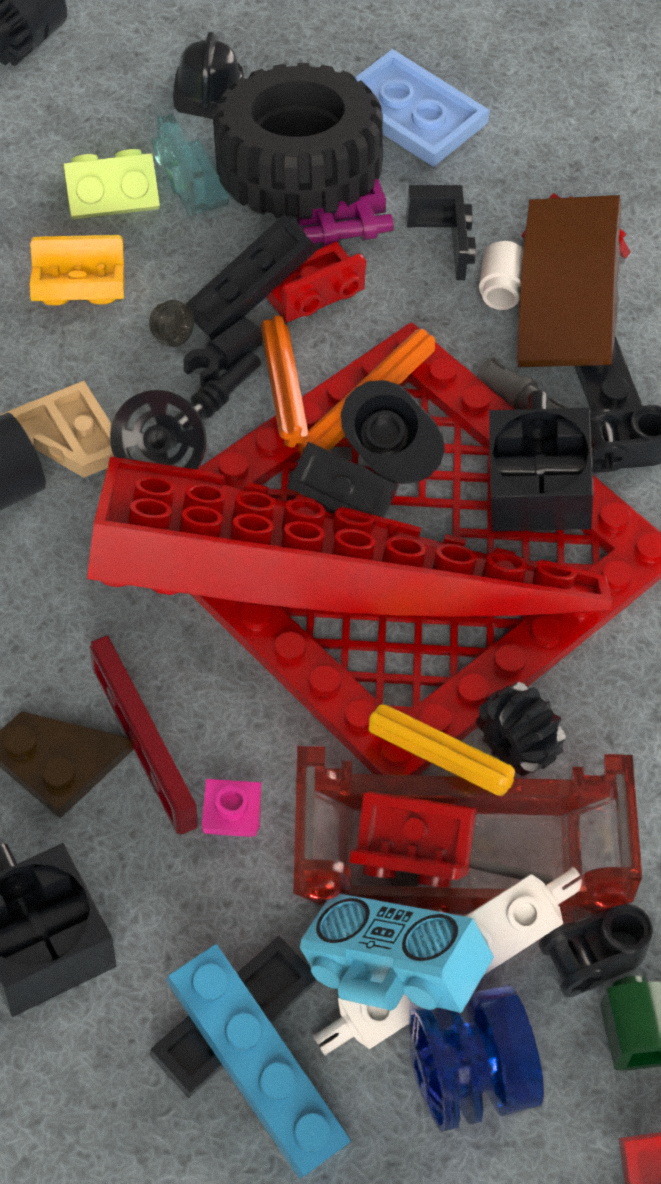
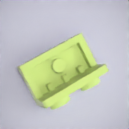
M128 149L117 152L115 158L98 159L97 155L84 154L73 157L71 159L72 163H63L71 220L160 208L152 153L142 154L139 149Z

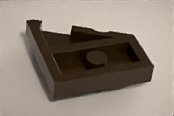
M22 711L0 730V768L59 818L68 812L133 751L132 741L127 737Z

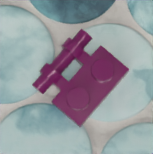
M375 179V186L366 196H359V200L348 208L344 201L339 202L336 214H332V212L325 214L323 208L313 209L312 219L300 220V216H296L299 226L317 224L315 226L303 227L302 232L313 244L322 243L323 247L338 242V240L361 237L363 241L376 239L377 234L394 230L391 214L374 215L386 212V197L378 179ZM354 217H356V219H352V220H346V221L335 222V220H342V219H348V218H354Z

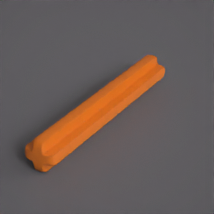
M274 315L272 320L264 319L261 324V332L279 436L284 439L286 446L295 447L297 443H305L309 434L289 328L284 324L283 317Z
M424 329L415 330L356 387L369 381L386 380L399 385L435 351V338ZM356 387L308 431L309 435L305 443H297L300 455H302L307 442H312L330 451L345 436L342 430L341 411L345 399Z

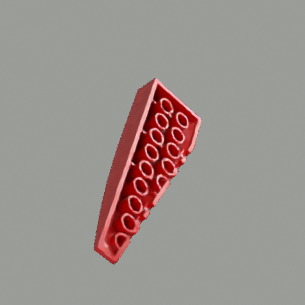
M111 456L94 519L87 579L97 580L111 587L131 585L151 588L155 592L165 595L185 593L289 608L346 613L445 617L517 616L610 610L612 605V596L607 576L543 559L538 561L537 566L534 567L527 565L523 558L515 555V552L496 547L494 552L485 554L465 547L467 539L446 534L443 542L421 537L422 527L346 507L336 509L335 514L326 512L325 508L316 502V499L296 495L294 499L289 501L273 498L268 495L269 487L251 482L247 483L245 490L224 485L225 475L210 471Z

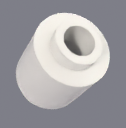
M510 241L495 242L489 245L483 253L479 291L483 296L484 302L491 308L497 310L511 309L520 300L524 248Z

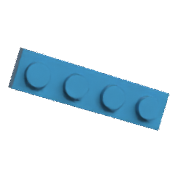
M217 944L168 975L165 981L299 1179L351 1142L342 1126Z

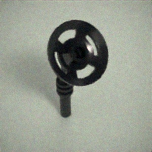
M251 351L247 352L217 380H209L205 386L191 396V403L180 395L165 390L144 391L128 399L117 411L111 425L110 444L113 456L134 460L128 448L138 445L141 452L148 459L158 464L172 466L186 455L190 446L194 450L184 468L198 469L204 458L207 442L202 418L212 417L222 405L229 401V394L261 366L259 357ZM149 404L151 410L138 418L133 430L126 429L134 412L141 406ZM168 404L177 407L181 412L175 417L167 414ZM154 417L157 424L150 426L145 432H142L145 423ZM181 443L177 454L169 458L167 451Z

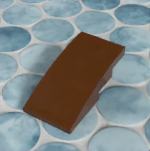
M620 195L529 199L521 277L518 367L612 365L619 300L617 281L620 261L619 231L622 211Z

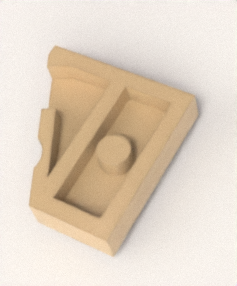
M85 381L5 412L11 413L19 421L35 450L83 478L106 469L110 456L114 457L110 444L112 424Z

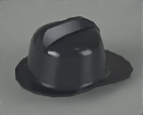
M208 32L206 40L190 44L181 56L173 91L174 107L180 113L213 119L214 109L217 107L222 95L227 89L230 90L234 82L244 77L242 66L237 62L234 51L229 45L216 41L214 32Z
M386 380L369 381L356 387L345 399L341 411L342 430L349 443L377 474L398 484L417 483L431 476L440 466L445 452L443 434L435 421L417 403L412 395L400 385Z

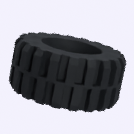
M297 63V66L287 67L286 64L273 65V69L267 71L259 69L251 72L249 78L241 77L234 82L230 90L227 89L222 95L217 107L214 109L213 128L216 169L220 183L237 202L243 206L249 204V207L254 212L262 215L266 212L273 213L275 218H280L284 214L287 217L300 216V220L312 219L313 209L323 208L325 214L330 212L336 214L339 202L344 201L348 208L359 200V196H366L375 186V179H379L383 162V114L381 113L380 102L362 80L357 82L352 74L344 70L339 73L331 66L321 64L320 67H312L310 63Z

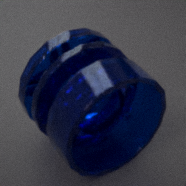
M510 984L474 992L467 1003L468 1022L464 1023L461 1014L455 1011L437 1008L436 1019L432 1010L421 1007L409 1010L410 1057L415 1080L423 1100L426 1101L434 1123L440 1132L459 1128L460 1110L469 1124L482 1122L484 1092L487 1093L490 1102L500 1116L542 1106L544 1083L538 1048L526 1010L516 990Z

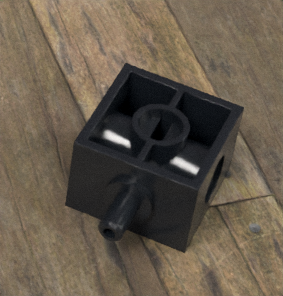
M536 390L528 396L529 409L489 410L491 532L591 529L594 492L590 408L548 409L547 393Z
M0 843V993L11 1016L14 1017L117 967L112 935L64 843L18 864L8 844ZM70 878L72 879L76 887V894L74 895L71 887ZM23 897L24 905L28 911L27 914H24L17 899Z

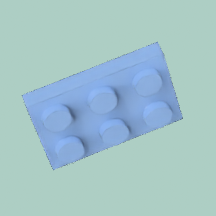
M391 49L355 77L357 82L362 80L380 102L381 113L383 114V135L432 167L440 163L489 121V109L394 49Z

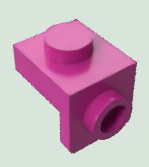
M206 779L202 815L203 833L245 837L256 836L258 830H260L261 782Z

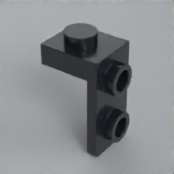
M409 185L406 211L407 228L451 227L456 280H465L467 264H475L476 242L475 237H467V231L472 229V204H464L463 186Z

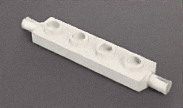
M574 867L547 885L533 874H530L465 916L474 919L494 956L484 975L564 924L559 904L580 890L587 888L584 880L578 879L562 890L564 885L580 876ZM406 994L403 995L397 1007L391 1011L342 1000L338 997L339 1010L342 1017L316 1034H312L317 1044H320L330 1036L338 1033L337 1036L320 1046L325 1056L353 1037L365 1047L371 1049L429 1010L414 1004Z

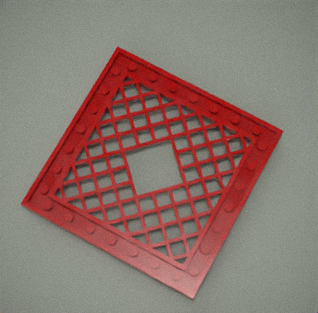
M410 322L302 396L308 431L419 328ZM436 342L434 344L435 351L399 385L403 387L409 382L416 388L405 390L413 398L421 399V407L427 414L429 399L448 416L430 417L437 426L454 427V444H444V453L454 454L453 471L435 470L431 476L419 481L418 497L394 496L390 505L453 509L452 536L487 539V554L494 552V539L522 541V558L526 561L527 565L534 567L537 566L538 561L529 560V541L556 543L557 562L555 563L607 576L612 596L611 609L561 614L522 615V620L494 618V616H486V618L468 616H397L289 608L190 594L394 795L432 765V763L369 731V717L371 713L375 712L379 705H383L384 683L413 685L412 707L388 706L461 741L478 727L476 719L479 717L478 707L486 702L488 696L498 689L501 690L517 682H521L527 687L661 579V532L594 475L591 529L581 530L586 535L564 534V530H556V533L529 531L491 532L489 410L516 409ZM276 415L197 469L225 475L224 485L245 490L248 482L263 485L282 472L281 489L268 488V495L285 501L287 499H294L296 495L305 496L294 490H288L289 471L294 472L298 464L296 461L300 459L301 455L298 452V444L295 447H288L285 445L284 439L279 436ZM461 428L482 446L461 445ZM342 438L334 447L352 448L351 462L358 464L359 453L353 448L347 438ZM461 454L487 455V473L461 472ZM362 466V467H364V468H366V469H368V470H370V471L376 473L375 471H373V469H372L371 467ZM426 479L453 481V499L426 498ZM460 481L487 483V501L460 500ZM460 509L486 510L487 529L460 528ZM564 543L591 545L592 564L565 563ZM599 547H601L606 553H608L601 560L599 555ZM290 616L307 617L306 632ZM314 617L343 619L342 640L313 638ZM350 619L379 621L378 642L349 640ZM386 621L415 623L414 644L385 642ZM422 624L450 625V646L422 644ZM458 626L486 627V648L459 647ZM494 628L512 629L494 644ZM323 648L341 649V665ZM349 650L377 651V673L348 671ZM385 652L414 654L413 675L384 673ZM421 654L450 656V676H422ZM458 656L477 657L457 673ZM358 682L376 683V699ZM420 685L440 686L420 702Z

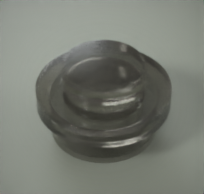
M169 300L157 305L150 315V331L162 345L169 347L181 346L189 339L194 327V316L190 307L184 302Z

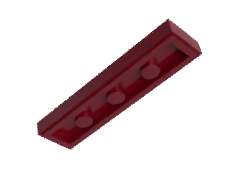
M106 635L91 641L90 654L93 672L127 738L132 741L133 750L176 834L182 835L198 828L197 805L109 636Z

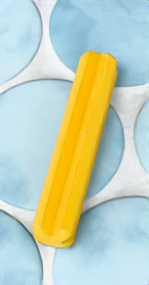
M379 705L369 717L368 729L372 734L496 796H504L514 782L515 770L511 765L388 705Z

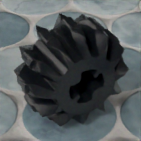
M517 682L501 690L498 689L486 698V702L478 707L479 717L476 719L477 726L484 733L482 741L489 745L492 750V756H497L502 762L511 765L520 776L524 777L529 773H535L541 768L545 769L556 761V757L564 751L563 742L567 738L565 731L559 726L561 717L554 714L551 709V702H545L535 687L528 689L525 684Z

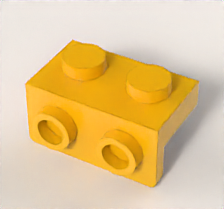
M43 236L31 239L32 270L29 283L31 301H42L44 304L55 306L66 304L69 300H88L93 304H109L114 302L115 299H124L125 269L122 236Z

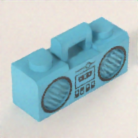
M335 892L331 893L302 937L300 944L301 951L311 965L313 976L325 986L338 989L340 999L390 1011L397 1007L403 995L406 994L409 1000L421 1008L433 1010L437 1007L462 1013L494 958L473 918Z

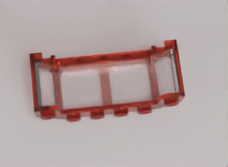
M297 746L293 893L322 907L327 899L335 898L340 893L466 916L520 881L469 868L468 875L459 880H451V887H433L423 884L412 887L392 886L387 878L363 874L364 865L349 863L348 859L349 851L357 848L363 794L370 791L477 808L470 856L472 858L552 875L556 878L574 867L580 876L564 885L562 890L578 879L581 880L579 892L559 904L563 922H575L606 911L614 906L631 903L635 899L642 880L633 755L605 754L603 758V775H584V767H573L570 780L513 778L514 782L504 796H496L455 776L352 774V761L342 760L341 769L326 768L325 747Z

